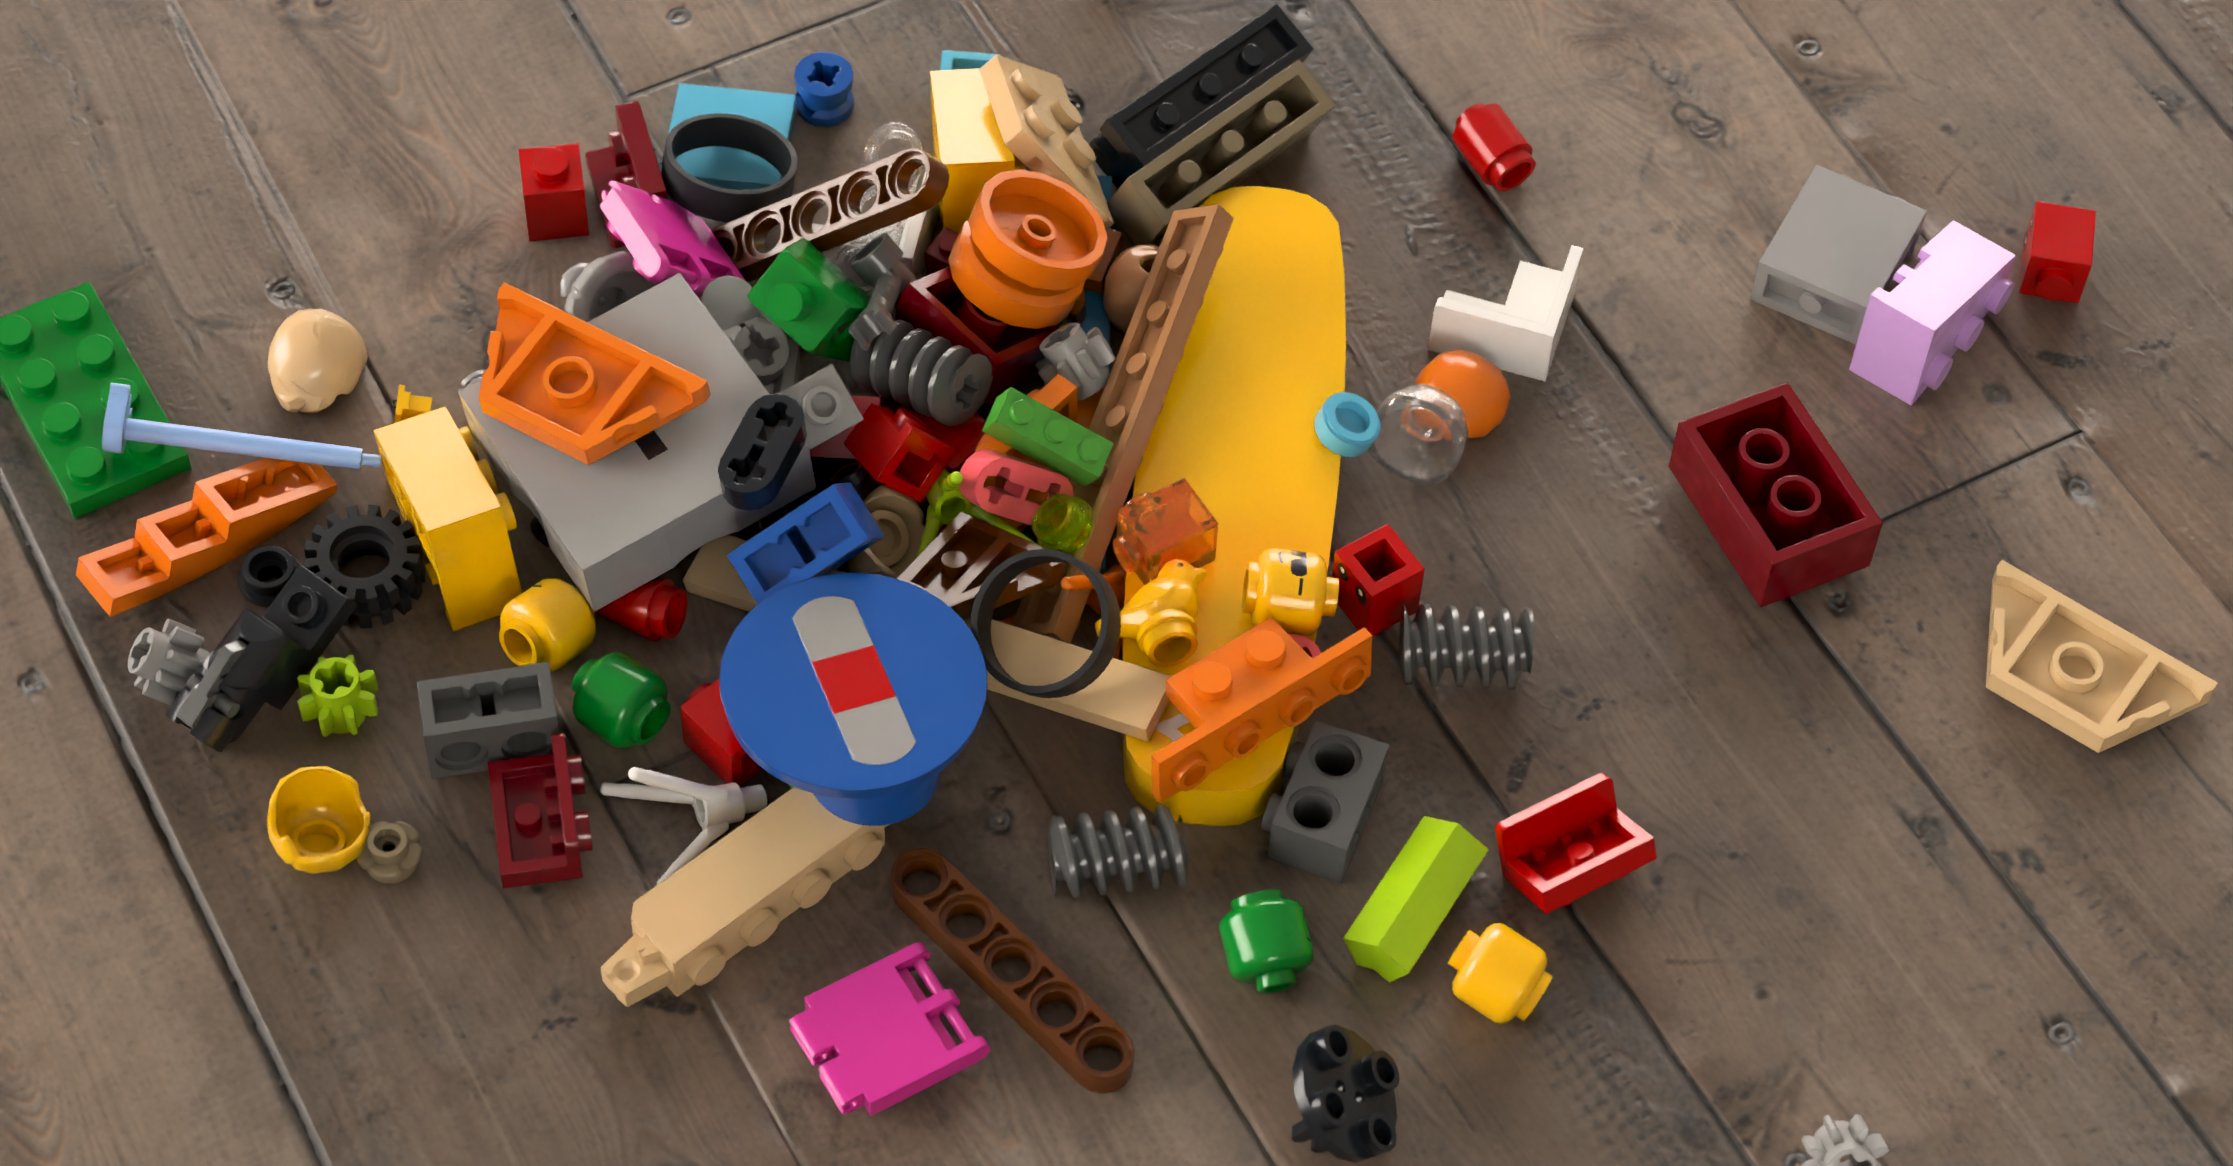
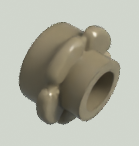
M380 821L369 826L370 833L363 851L356 858L360 867L366 869L373 879L381 883H398L410 877L417 868L423 852L422 846L417 843L419 839L418 832L411 825L402 821L395 823ZM386 845L395 846V849L392 851H383Z

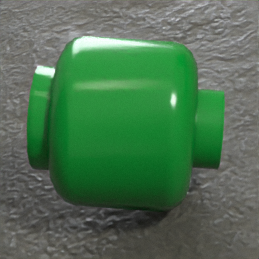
M616 651L606 654L599 660L592 658L579 668L573 678L572 690L575 694L572 711L575 719L611 746L624 749L635 744L645 745L658 735L668 720L671 705L667 701L668 688L665 680L627 653Z
M1277 889L1257 891L1234 899L1230 903L1232 910L1219 923L1220 935L1231 977L1240 983L1256 984L1259 994L1281 992L1296 986L1297 980L1295 975L1311 965L1314 959L1312 944L1301 904L1295 900L1283 898L1282 891Z

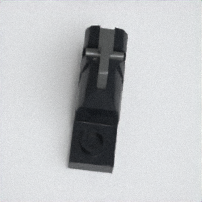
M300 564L262 617L247 608L243 610L216 649L210 653L202 665L190 676L186 686H184L166 716L172 721L191 729L190 734L221 753L227 744L236 741L242 735L265 702L279 710L283 709L299 687L298 676L309 673L358 604Z

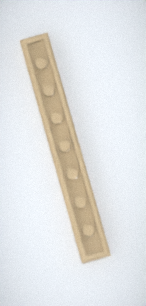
M725 535L702 545L683 578L687 592L748 612L757 606V602L727 557L728 553L745 543L746 540ZM835 569L834 571H832V572L829 573V574L846 573V572H843V571H840V570ZM971 618L964 620L971 630ZM994 619L991 620L992 645L998 661L1013 679L1024 685L1043 686L1059 682L1075 673L1093 652ZM1112 658L1107 668L1093 683L1074 694L1064 697L1039 698L1024 694L1002 684L988 671L987 689L1149 742L1169 702V698L1166 696V679L1171 676Z

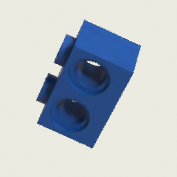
M837 483L831 485L728 553L727 557L757 604H759L765 598L793 583L831 573L884 538L885 535L852 483Z

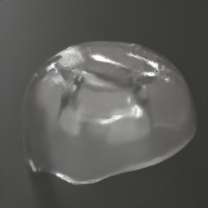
M1413 384L1389 395L1379 405L1376 412L1380 418L1381 429L1378 437L1368 449L1374 460L1386 470L1416 484L1431 486L1444 481L1459 464L1468 440L1466 415L1460 404L1449 394L1438 388L1425 384Z

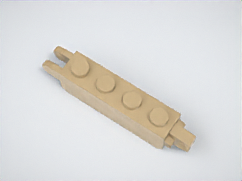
M793 787L633 902L631 915L633 936L601 966L602 981L626 1007L635 1004L666 986L678 997L695 984L700 986L710 982L721 972L726 961L748 945L750 947L760 945L774 933L779 922L798 908H809L818 903L826 895L831 884L852 869L858 871L871 864L881 852L882 847L885 846V827L888 825L867 826L845 821L824 808L813 793Z

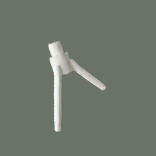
M637 767L631 768L628 776L631 780L646 785L605 782L600 787V792L606 796L691 804L694 807L697 821L702 827V832L671 864L657 881V885L700 855L714 840L728 831V824L743 821L745 814L761 811L767 807L766 792L761 784L742 788L736 782L710 786Z

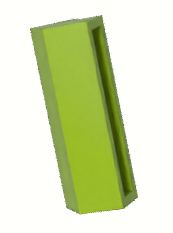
M1424 816L1343 938L1356 965L1375 970L1389 983L1409 974L1489 849L1459 823Z

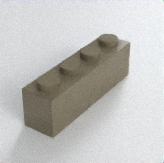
M1298 59L1129 176L1107 202L1110 213L1135 245H1153L1164 237L1175 210L1199 207L1211 195L1237 186L1308 136L1336 105Z

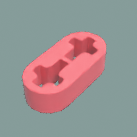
M983 449L973 453L960 470V473L963 475V481L959 488L964 498L989 513L1038 528H1051L1060 524L1072 509L1074 492L1071 483L1067 478L1044 465L996 450ZM999 475L1007 480L1004 489L993 486L984 487V481L987 476ZM1029 489L1040 492H1047L1048 490L1049 493L1046 501L1033 502L1026 498Z

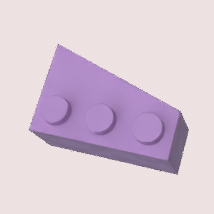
M1953 220L1920 250L1918 258L1921 261L1914 269L1904 264L1895 272L1893 280L1900 283L1895 289L1888 293L1878 287L1870 295L1849 370L1911 406L1927 387L1936 390L1951 369L1953 364V358L1951 357L1958 348L1967 352L1983 328V317L1988 311L1998 314L2011 296L2015 283L2008 278L2016 255Z

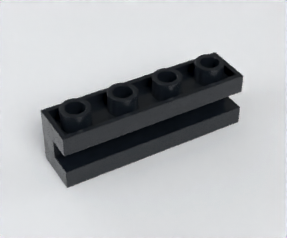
M1278 4L1274 5L1106 119L1099 129L1102 133L1092 139L1089 144L1095 153V162L1106 176H1112V183L1119 189L1129 176L1298 59L1303 63L1313 51V47Z

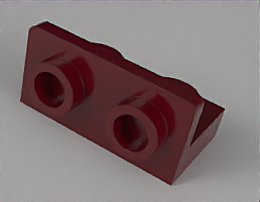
M639 101L615 105L618 130L608 132L610 147L590 150L585 154L586 165L608 240L613 248H620L626 245L610 232L607 227L609 220L600 208V204L603 202L602 192L604 190L610 192L613 188L609 186L611 180L646 191L650 196L654 194L667 199L666 188Z

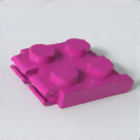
M614 180L609 182V186L613 187L610 192L605 190L602 192L603 202L600 204V208L609 220L607 224L608 229L616 238L624 242L634 257L632 262L634 268L647 280L660 284L668 277L671 278L680 273L698 298H701L707 285L717 277L729 275L739 277L745 281L703 218L693 215L692 212L684 209L674 201L654 194L650 196L646 191Z
M922 942L905 947L804 997L805 1011L794 1016L789 1021L791 1032L812 1066L823 1064L819 1068L821 1073L819 1077L842 1114L851 1113L864 1106L871 1117L983 1060L990 1053L991 1049L984 1037H975L957 1010L960 1000L952 989L943 988L927 963L930 959V953ZM914 970L918 972L932 994L931 997H925L910 972ZM946 1016L962 1044L958 1046L955 1044L941 1022V1018Z

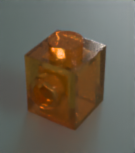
M1183 478L1153 493H1141L1133 497L1124 507L1118 509L1117 538L1113 540L1114 552L1123 569L1129 574L1135 572L1145 585L1156 579L1163 566L1171 560H1184L1195 568H1201L1215 561L1218 522L1186 479Z

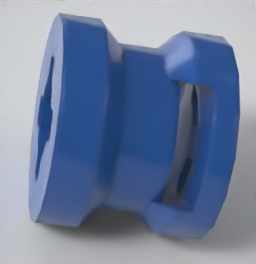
M817 52L801 59L796 66L794 82L797 89V112L805 122L814 126L830 127L839 125L852 114L854 97L851 89L854 77L851 64L844 57L832 52Z

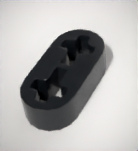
M775 393L764 395L754 401L748 408L718 466L723 497L733 507L747 511L761 509L770 504L778 495L807 438L803 410L797 400L788 395ZM780 420H786L788 428L778 426L769 442H767L765 426L775 427ZM758 462L761 479L751 477L747 480L746 484H739L737 476L748 477Z

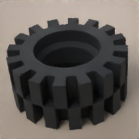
M357 505L346 507L348 518L343 520L339 518L335 511L326 517L328 530L317 524L311 531L313 542L306 541L304 547L305 567L358 604L344 623V626L350 627L353 617H359L361 628H372L371 617L375 616L381 617L383 625L394 622L392 610L396 608L403 615L412 609L410 598L419 600L423 592L421 582L425 583L423 558L418 535L415 536L414 527L408 520L401 524L400 514L391 509L382 518L380 506L368 505L367 515H359ZM362 555H379L389 560V565L383 571L367 578H352L340 572L341 567L345 563Z

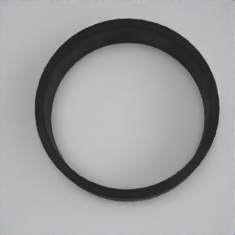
M704 114L686 119L670 131L666 138L661 175L667 194L681 207L698 216L728 223L791 197L798 158L789 140L779 131L765 123L734 114ZM722 146L736 148L763 158L773 165L783 178L773 185L760 189H725L698 180L687 173L675 159L687 151L701 147Z
M1052 549L1024 551L999 564L981 585L971 612V631L982 651L986 670L996 680L1009 688L1039 698L1068 696L1093 683L1111 662L1120 637L1121 616L1119 605L1113 589L1107 580L1091 565L1067 553ZM1052 562L1074 565L1091 581L1099 598L1101 629L1096 646L1087 661L1069 677L1043 686L1021 684L1004 670L993 649L991 620L995 605L1005 587L1023 571L1036 565Z

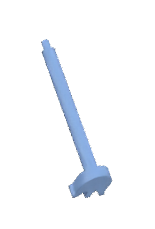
M110 384L102 434V450L105 452L122 454L125 450L126 441L131 440L360 470L361 465L380 468L381 456L363 453V448L131 418L133 409L130 408L132 394H130L131 385Z

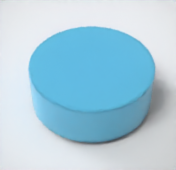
M1339 392L1331 395L1319 409L1314 420L1315 432L1322 444L1335 454L1344 457H1356L1364 454L1376 440L1381 429L1380 418L1374 407L1361 396L1349 392Z

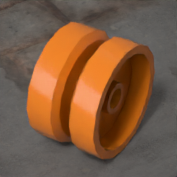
M1020 169L998 173L984 184L973 205L969 220L964 223L953 244L948 262L952 278L963 295L985 314L1011 326L1039 329L1057 325L1071 313L1082 293L1085 280L1092 275L1103 256L1107 234L1103 219L1090 201L1069 184L1044 173Z

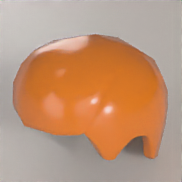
M1457 349L1440 353L1418 374L1408 402L1415 421L1420 428L1424 429L1428 426H1435L1444 431L1448 439L1454 442L1461 438L1485 437L1500 425L1505 417L1511 396L1508 382L1505 376H1503L1501 369L1477 353Z

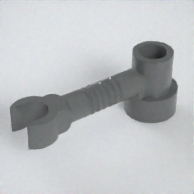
M883 233L872 239L849 262V265L865 284L871 283V286L874 288L867 307L858 315L857 319L848 329L849 333L864 351L869 349L873 339L881 332L885 331L889 336L894 331L896 323L891 316L892 310L897 308L899 300L908 284L918 280L901 260L903 251L888 233Z

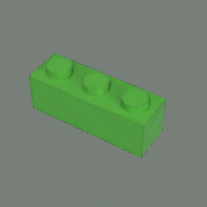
M1012 387L996 397L982 429L984 433L1084 487L1100 477L1114 444Z

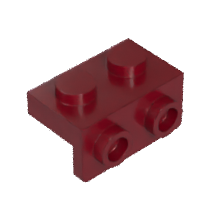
M564 733L551 735L553 754L488 762L499 868L503 889L583 878L580 852L592 851L593 846L588 811L575 812L573 796L586 794L581 754L567 755Z

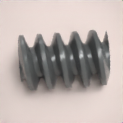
M893 315L891 316L896 323L894 331L889 336L885 331L881 332L873 339L867 351H864L859 343L854 340L851 349L850 368L853 379L859 387L876 392L883 398L895 400L897 404L906 408L915 409L917 413L934 418L941 424L952 427L961 425L969 420L983 405L990 391L993 375L991 376L992 364L987 356L979 353L973 355L970 349L961 345L953 346L950 340L940 336L934 338L931 332L922 328L914 329L911 323L899 319L895 321Z
M1402 603L1399 632V665L1405 685H1412L1419 667L1426 668L1431 686H1438L1445 668H1451L1457 687H1464L1470 670L1475 669L1478 672L1482 688L1488 689L1496 670L1503 671L1507 687L1510 690H1515L1522 672L1531 673L1534 652V618L1532 609L1525 608L1521 612L1516 626H1513L1509 610L1506 607H1499L1495 611L1490 625H1488L1483 609L1480 606H1473L1468 613L1465 623L1462 624L1456 606L1447 605L1439 622L1436 623L1429 604L1422 603L1417 610L1414 620L1410 621L1406 606Z
M1158 805L1156 807L1151 825H1149L1143 811L1139 807L1130 809L1125 828L1122 827L1117 814L1113 810H1106L1103 813L1099 830L1095 829L1090 816L1086 812L1079 813L1076 816L1072 833L1069 832L1060 815H1053L1050 818L1047 829V845L1054 896L1056 895L1059 881H1066L1073 898H1081L1086 878L1093 879L1100 896H1107L1111 878L1115 875L1119 876L1127 893H1134L1138 873H1145L1153 891H1157L1161 888L1166 870L1172 871L1180 888L1187 887L1188 856L1182 817L1180 815L1176 823L1170 809L1166 805Z

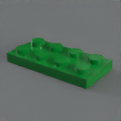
M90 281L0 317V384L74 519L192 469L188 453L184 447L127 440L124 453L122 454L102 450L103 425L111 383L131 385L130 394H132L130 408L133 409L131 418L164 423L170 422Z

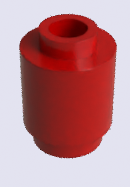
M1474 104L1463 111L1456 120V129L1453 132L1452 141L1485 184H1493L1498 191L1504 192L1517 187L1532 174L1536 166V162L1531 156L1533 152L1532 146L1499 104Z

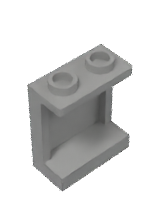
M1816 164L1759 261L1750 300L1856 345L1870 295L1878 287L1886 291L1906 254L1911 255L1919 240L1927 210Z

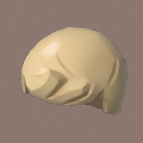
M323 309L298 310L281 324L269 348L268 371L276 397L285 410L294 413L298 411L317 413L322 409H326L333 404L337 395L350 394L353 391L367 362L368 354L364 340L357 329L339 315Z
M880 485L871 491L863 502L885 537L844 563L843 567L846 573L878 574L897 579L917 557L925 524H923L924 513L914 499L886 485Z

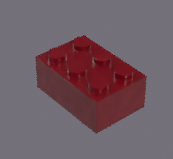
M1788 382L1678 423L1668 467L1760 608L1870 566L1883 522Z

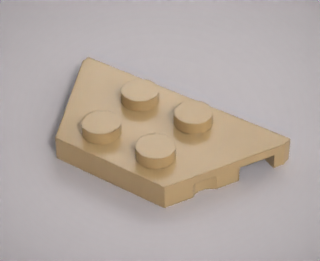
M996 54L979 71L1004 144L1033 172L1044 173L1065 182L1087 198L1103 219L1104 227L1109 228L1114 224L1092 164L1096 161V156L1090 145L1083 139L1079 125L1082 123L1081 115L1069 101L1062 79L1055 74Z
M2001 560L1997 565L1991 589L1986 672L1987 689L2097 753L2205 705L2213 696L2218 682L2004 560Z

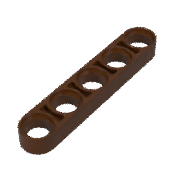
M917 148L905 149L715 227L711 231L723 249L733 243L734 255L732 262L745 281L750 282L762 277L783 249L801 238L807 239L822 253L933 208L945 195L948 188L949 173L947 166L940 159ZM925 165L926 178L923 185L918 191L910 194L908 187L911 175L917 168ZM876 185L877 197L874 205L870 210L861 214L860 201L863 194L868 188ZM828 205L829 213L825 225L821 230L813 233L812 221L815 214L821 207ZM780 224V239L772 250L766 252L765 240L773 227Z
M926 848L911 849L901 854L894 862L891 872L893 900L897 906L1081 1086L1091 1092L1100 1094L1115 1092L1124 1087L1131 1078L1134 1065L1133 1041L1126 1031L944 856L935 850ZM925 870L935 874L940 880V885L934 891L920 895L907 890L903 885V880L914 871ZM969 913L981 918L985 927L980 934L974 937L962 938L951 933L947 924L956 915ZM1004 957H1017L1028 964L1030 972L1019 981L1008 982L998 978L992 971V968L998 960ZM1057 1000L1066 1002L1076 1012L1075 1018L1070 1023L1055 1027L1046 1024L1038 1016V1010L1044 1004ZM1106 1045L1119 1052L1122 1056V1062L1111 1071L1101 1072L1089 1067L1084 1060V1055L1095 1046Z

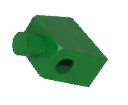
M801 238L785 247L747 295L750 302L807 352L815 356L850 362L851 349L855 340L848 329L857 319L858 315L867 307L871 297L805 238ZM849 321L847 328L842 334L836 331L842 324Z

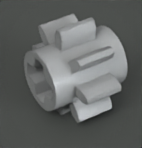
M1070 323L1057 329L1043 340L1039 348L1045 358L1038 361L1035 365L1045 385L1057 374L1077 386L1078 401L1095 394L1106 385L1110 375L1106 365L1114 362L1116 358L1098 327L1091 329L1085 334L1079 323Z
M168 618L162 632L148 627L138 635L130 650L127 666L130 673L138 676L134 686L143 690L142 695L167 705H172L176 692L180 693L190 676L195 673L210 655L208 651L200 648L204 642V637L195 634L196 629Z
M1856 1114L1850 1123L1834 1121L1829 1115L1824 1116V1125L1817 1130L1814 1137L1803 1136L1801 1139L1808 1154L1813 1157V1159L1805 1161L1801 1166H1882L1876 1159L1888 1153L1889 1149L1880 1133L1868 1135V1127L1861 1115ZM1849 1155L1850 1158L1840 1163V1158Z

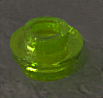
M1061 493L1048 498L1039 507L1032 522V530L1037 536L1038 544L1047 549L1064 553L1079 549L1087 541L1091 533L1094 518L1093 509L1085 500L1077 496L1070 497L1067 494Z

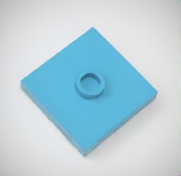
M679 83L669 133L676 125L686 119L704 114L721 113L740 115L758 120L779 131L790 142L797 109L796 95ZM722 146L701 147L687 151L675 159L693 177L707 184L725 189H760L773 185L783 178L779 171L763 158L736 148Z

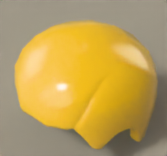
M328 766L300 767L279 780L270 798L267 827L269 839L285 864H291L295 870L310 874L340 870L361 855L370 833L368 829L370 825V812H367L361 800L359 784L354 778Z

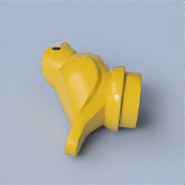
M1179 559L1167 562L1160 570L1157 578L1145 584L1120 611L1121 629L1119 638L1136 639L1141 652L1147 655L1150 663L1155 666L1170 667L1190 658L1198 646L1196 638L1197 625L1194 621L1198 614L1199 602L1196 591L1200 582L1206 576L1205 569L1195 568L1188 562ZM1101 620L1095 623V630L1099 637Z

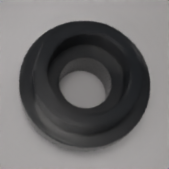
M268 545L253 550L244 559L238 573V583L242 595L247 601L256 606L269 608L300 563L287 550L278 546ZM269 578H279L273 582H264Z

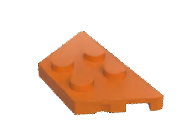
M505 282L499 288L497 295L499 304L496 330L490 333L487 349L490 363L487 370L483 372L479 393V402L484 414L590 465L702 405L711 396L707 380Z

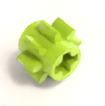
M349 654L346 658L332 657L327 659L321 656L318 658V664L314 666L310 675H299L297 678L300 693L303 696L297 701L302 721H311L318 718L323 737H327L330 733L344 734L350 732L356 735L358 734V727L364 722L366 716H377L379 713L376 697L373 695L378 691L374 670H366L359 673L354 655Z

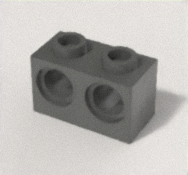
M549 662L417 681L423 736L432 779L487 771L488 762L553 754L551 735L560 733Z
M1315 720L1306 743L1295 740L1291 747L1283 777L1290 780L1284 795L1273 792L1267 804L1261 824V830L1270 833L1267 859L1342 884L1384 782L1390 744ZM1331 770L1340 772L1343 775L1330 776L1323 772ZM1311 822L1322 826V828L1309 829L1300 824Z

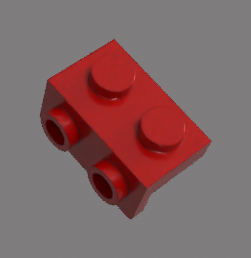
M1605 773L1594 775L1500 821L1495 826L1503 877L1545 914L1559 907L1566 906L1574 900L1616 879H1620L1657 859L1654 837L1617 808L1613 780Z

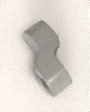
M729 275L717 277L707 285L700 301L764 386L769 385L779 377L788 360L790 348L787 338L779 326L750 302L747 295L752 287L748 282L739 277Z

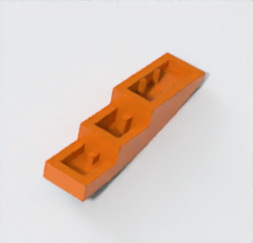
M262 458L195 482L191 501L137 519L134 538L78 557L76 576L109 617H112L170 593L246 553L281 532L336 494L338 484L321 465Z

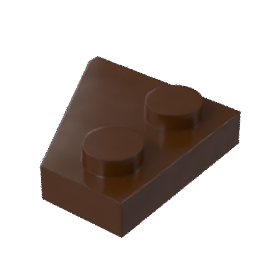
M960 512L897 579L928 591L951 607L963 620L971 618L973 603L981 585L999 564L1021 552L1047 548L964 512ZM1044 563L1023 571L1005 587L995 608L1061 582L1062 578L1066 577L1067 563Z

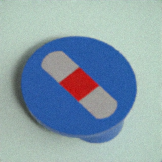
M836 573L808 578L780 589L765 598L742 619L730 637L722 657L720 692L729 725L736 739L745 752L759 766L779 780L798 789L813 793L824 808L845 821L867 826H882L897 823L915 815L931 800L939 783L940 772L951 764L964 750L978 725L986 700L987 671L982 651L972 631L964 620L938 597L911 583L892 577L868 573Z

